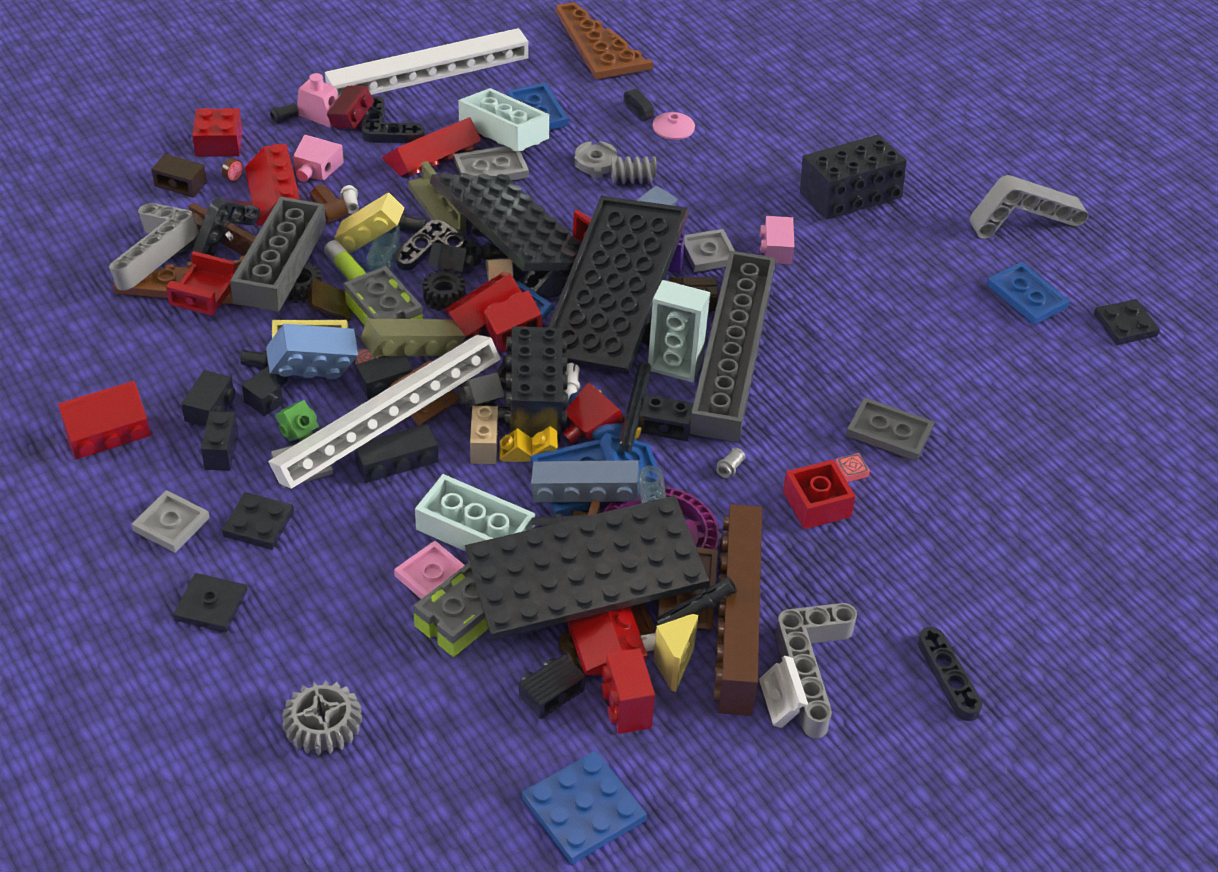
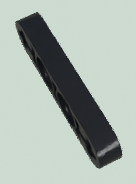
M924 628L920 632L918 647L958 718L962 720L973 721L977 719L982 708V701L945 635L938 628ZM944 658L951 665L941 666L936 662V659ZM957 680L961 682L963 687L953 688L949 685L948 681Z

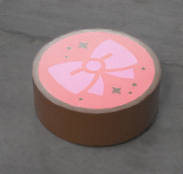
M229 158L222 166V176L229 181H237L243 173V164L237 159Z

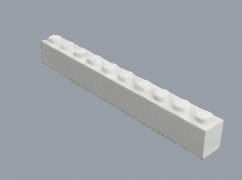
M517 28L325 72L326 84L336 88L338 98L347 85H355L356 87L361 85L364 87L365 85L371 95L528 59V40L521 30Z
M481 335L472 337L268 461L279 484L292 489L501 360L492 338Z

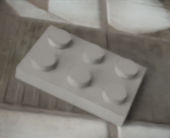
M507 146L454 154V163L459 175L461 173L470 175L483 173L489 176L504 174L509 176L510 180L529 177V169L521 152L513 151Z

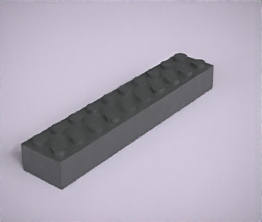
M736 251L729 252L691 413L689 433L691 435L739 443L770 296L776 258Z

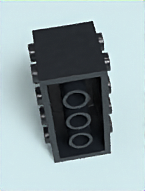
M879 135L802 156L800 193L826 219L890 202L903 196L907 160Z
M512 326V335L506 339V352H511V354H506L505 369L510 370L505 375V387L510 388V390L505 391V405L510 407V409H505V424H510V433L518 428L532 438L538 432L551 426L557 430V442H560L561 426H566L567 411L563 409H568V393L563 392V390H567L568 375L563 373V371H567V356L562 355L567 350V338H562V328Z

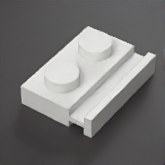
M783 656V661L780 664L776 663L759 678L773 726L780 728L793 719L800 712L799 709L802 706L806 707L808 705L794 660L787 656Z

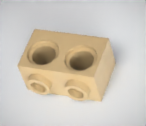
M472 406L471 464H496L498 406Z

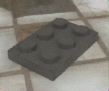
M864 397L847 429L846 436L918 461L935 422Z

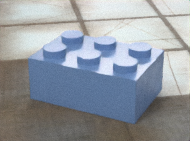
M283 324L266 347L270 374H279L284 377L301 375L305 378L318 376L326 377L327 379H337L342 376L358 356L355 331L350 328Z

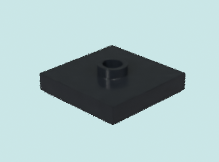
M195 573L173 613L174 621L227 633L248 591L247 585Z

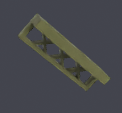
M428 161L421 163L422 177L408 181V189L431 220H442L461 234H466V217L430 183L432 174L437 173Z

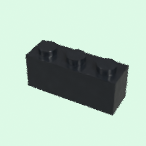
M427 424L371 439L354 450L355 462L365 483L438 462V444Z

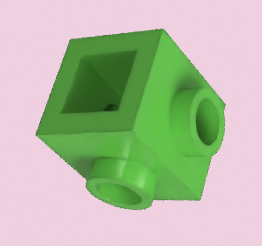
M305 400L295 402L274 414L280 424V432L289 441L299 439L301 442L313 434L312 430L319 427L315 412L308 407Z

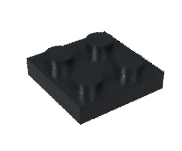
M1137 299L1096 307L1094 311V316L1116 345L1157 337L1160 331L1159 327Z
M244 492L222 529L223 537L273 550L294 513V506L289 503Z

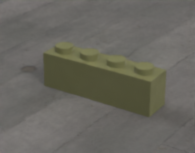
M367 319L361 336L362 342L372 356H443L461 345L465 338L463 332L452 319Z

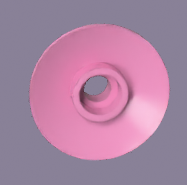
M667 112L658 115L653 120L654 132L665 139H684L692 135L695 129L693 120L682 113Z

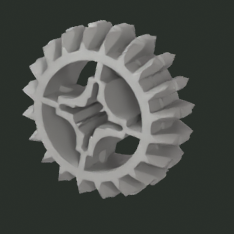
M326 680L323 685L318 686L313 681L311 688L302 685L301 693L293 692L292 700H286V709L282 713L283 729L287 734L289 742H294V746L297 749L304 747V751L307 754L314 749L318 756L322 750H327L330 754H332L335 747L343 750L344 742L352 744L353 735H358L359 726L362 723L361 705L357 702L355 693H350L347 686L340 689L338 682L329 686Z

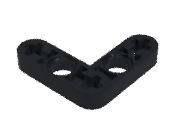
M373 96L374 103L363 117L362 135L365 141L373 143H409L425 136L424 127L421 124L384 122L385 101L381 97Z
M223 198L215 199L209 206L192 252L195 251L214 256L226 224L253 225L260 216L259 207L246 201Z
M434 219L422 227L396 252V265L401 270H412L430 254L432 242L449 245L448 241L458 240L460 244L455 247H465L466 249L473 250V253L476 254L474 256V266L480 264L482 250L478 244L444 221ZM420 241L428 244L425 248L415 246Z

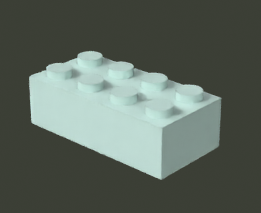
M489 88L458 100L459 121L471 117L477 133L497 141L498 144H503L513 151H523L527 147L538 145L540 142L549 139V114Z
M662 280L653 298L648 363L651 365L650 371L694 383L703 363L710 292Z
M442 474L415 508L416 530L464 551L467 544L531 530L535 526L532 525V517H535V513Z

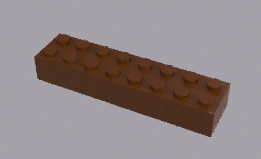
M730 504L729 515L723 516L722 531L726 532H721L720 548L725 553H720L719 568L721 569L720 572L723 573H719V582L729 576L736 585L738 592L717 604L719 616H717L716 626L718 636L715 648L717 658L714 670V678L716 679L713 701L718 702V713L752 716L758 684L762 507Z

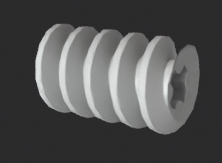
M620 156L617 157L615 163L613 157H611V178L613 183L616 184L618 178H621L622 184H625L627 178H629L631 184H634L635 179L638 178L639 183L643 184L644 178H647L648 183L651 184L653 178H656V157L653 156L651 162H649L648 157L644 156L642 163L638 156H635L633 163L629 156L626 157L624 163Z

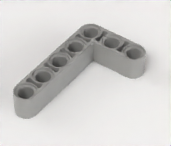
M1006 175L995 183L971 214L969 221L978 237L986 239L998 230L1014 208L1072 226H1079L1086 222L1088 212L1079 198Z
M156 203L145 204L138 209L144 230L149 234L109 265L118 290H128L137 285L198 236L199 231L193 213L190 210Z
M847 603L788 609L782 611L778 617L775 633L781 657L787 656L794 660L808 702L806 707L802 706L799 709L798 715L803 731L812 738H821L826 735L832 712L811 644L844 640L852 636L857 611Z

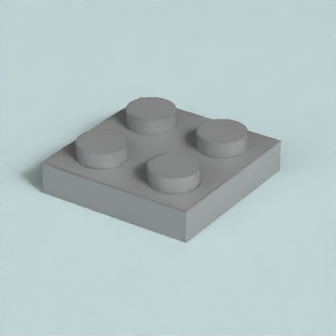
M724 229L685 235L684 252L694 272L726 267L729 252L735 251Z
M166 490L132 523V529L134 532L176 553L209 519V512Z

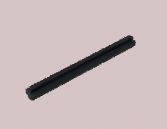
M641 362L638 364L619 439L618 449L620 452L625 451L629 453L632 451L651 373V365L649 363Z

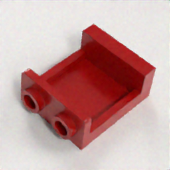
M193 251L191 254L192 265L180 282L170 281L166 286L169 305L213 316L231 291L230 280L237 270L236 262Z

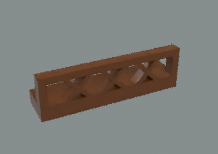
M193 202L189 205V210L193 213L197 228L200 230L208 209H204ZM227 223L220 243L245 256L256 235L236 224Z

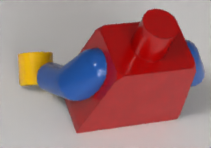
M588 382L581 391L570 395L568 409H566L567 420L570 426L562 433L563 437L570 444H573L581 436L590 442L602 439L605 433L621 435L624 417L620 409L608 400L601 390L598 391ZM641 427L637 428L634 439L639 438Z

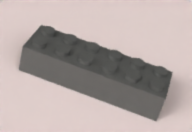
M286 197L278 199L230 280L234 304L280 311L326 227L324 204Z

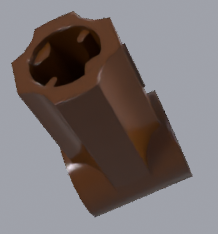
M322 184L314 186V189L310 192V199L315 203L324 204L326 224L348 217V208L342 198L337 199L328 187Z

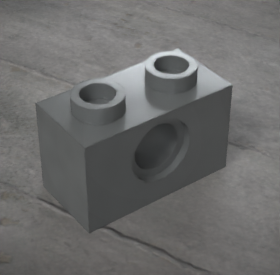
M498 372L469 379L458 385L457 397L459 403L464 405V409L482 405L483 403H491L504 397Z

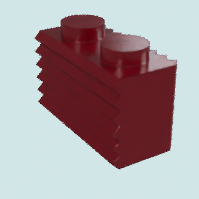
M347 85L328 111L327 117L334 128L356 129L364 114L368 112V109L374 103V99L365 85L364 87L362 85L357 87L355 85Z

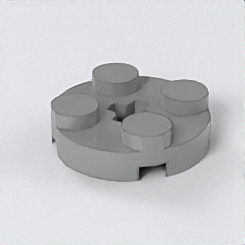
M599 141L598 145H591V142H585L576 148L574 165L579 170L590 174L593 178H601L603 174L611 172V157H613L615 163L618 157L617 151L606 142Z

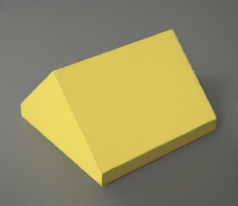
M691 614L664 623L656 628L654 662L671 691H677L694 651L698 615Z

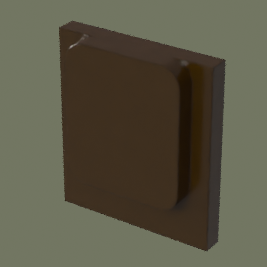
M312 279L310 289L308 290V306L319 312L349 322L351 320V309L346 304L345 291Z

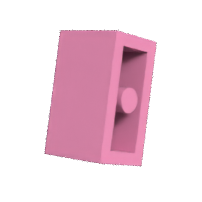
M766 216L765 225L760 227V238L764 239L761 240L760 253H764V256L776 258L775 263L792 264L794 253L793 217Z

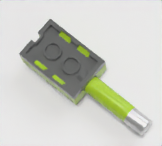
M333 240L326 244L324 248L325 254L348 279L344 283L346 304L364 325L367 319H423L422 305L386 266L366 273L338 241Z
M469 563L413 605L414 626L429 638L436 636L438 645L452 657H455L488 630Z

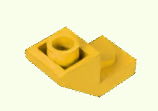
M551 426L538 432L532 438L517 428L499 441L500 460L503 462H531L532 455L558 449L557 430Z

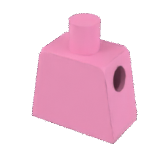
M315 73L310 75V79L299 88L297 108L299 116L331 128L333 125L327 117V113L338 99V94L334 86L323 83V76L321 74Z
M308 135L303 136L293 157L296 177L302 182H306L309 178L320 181L325 180L344 163L342 145Z

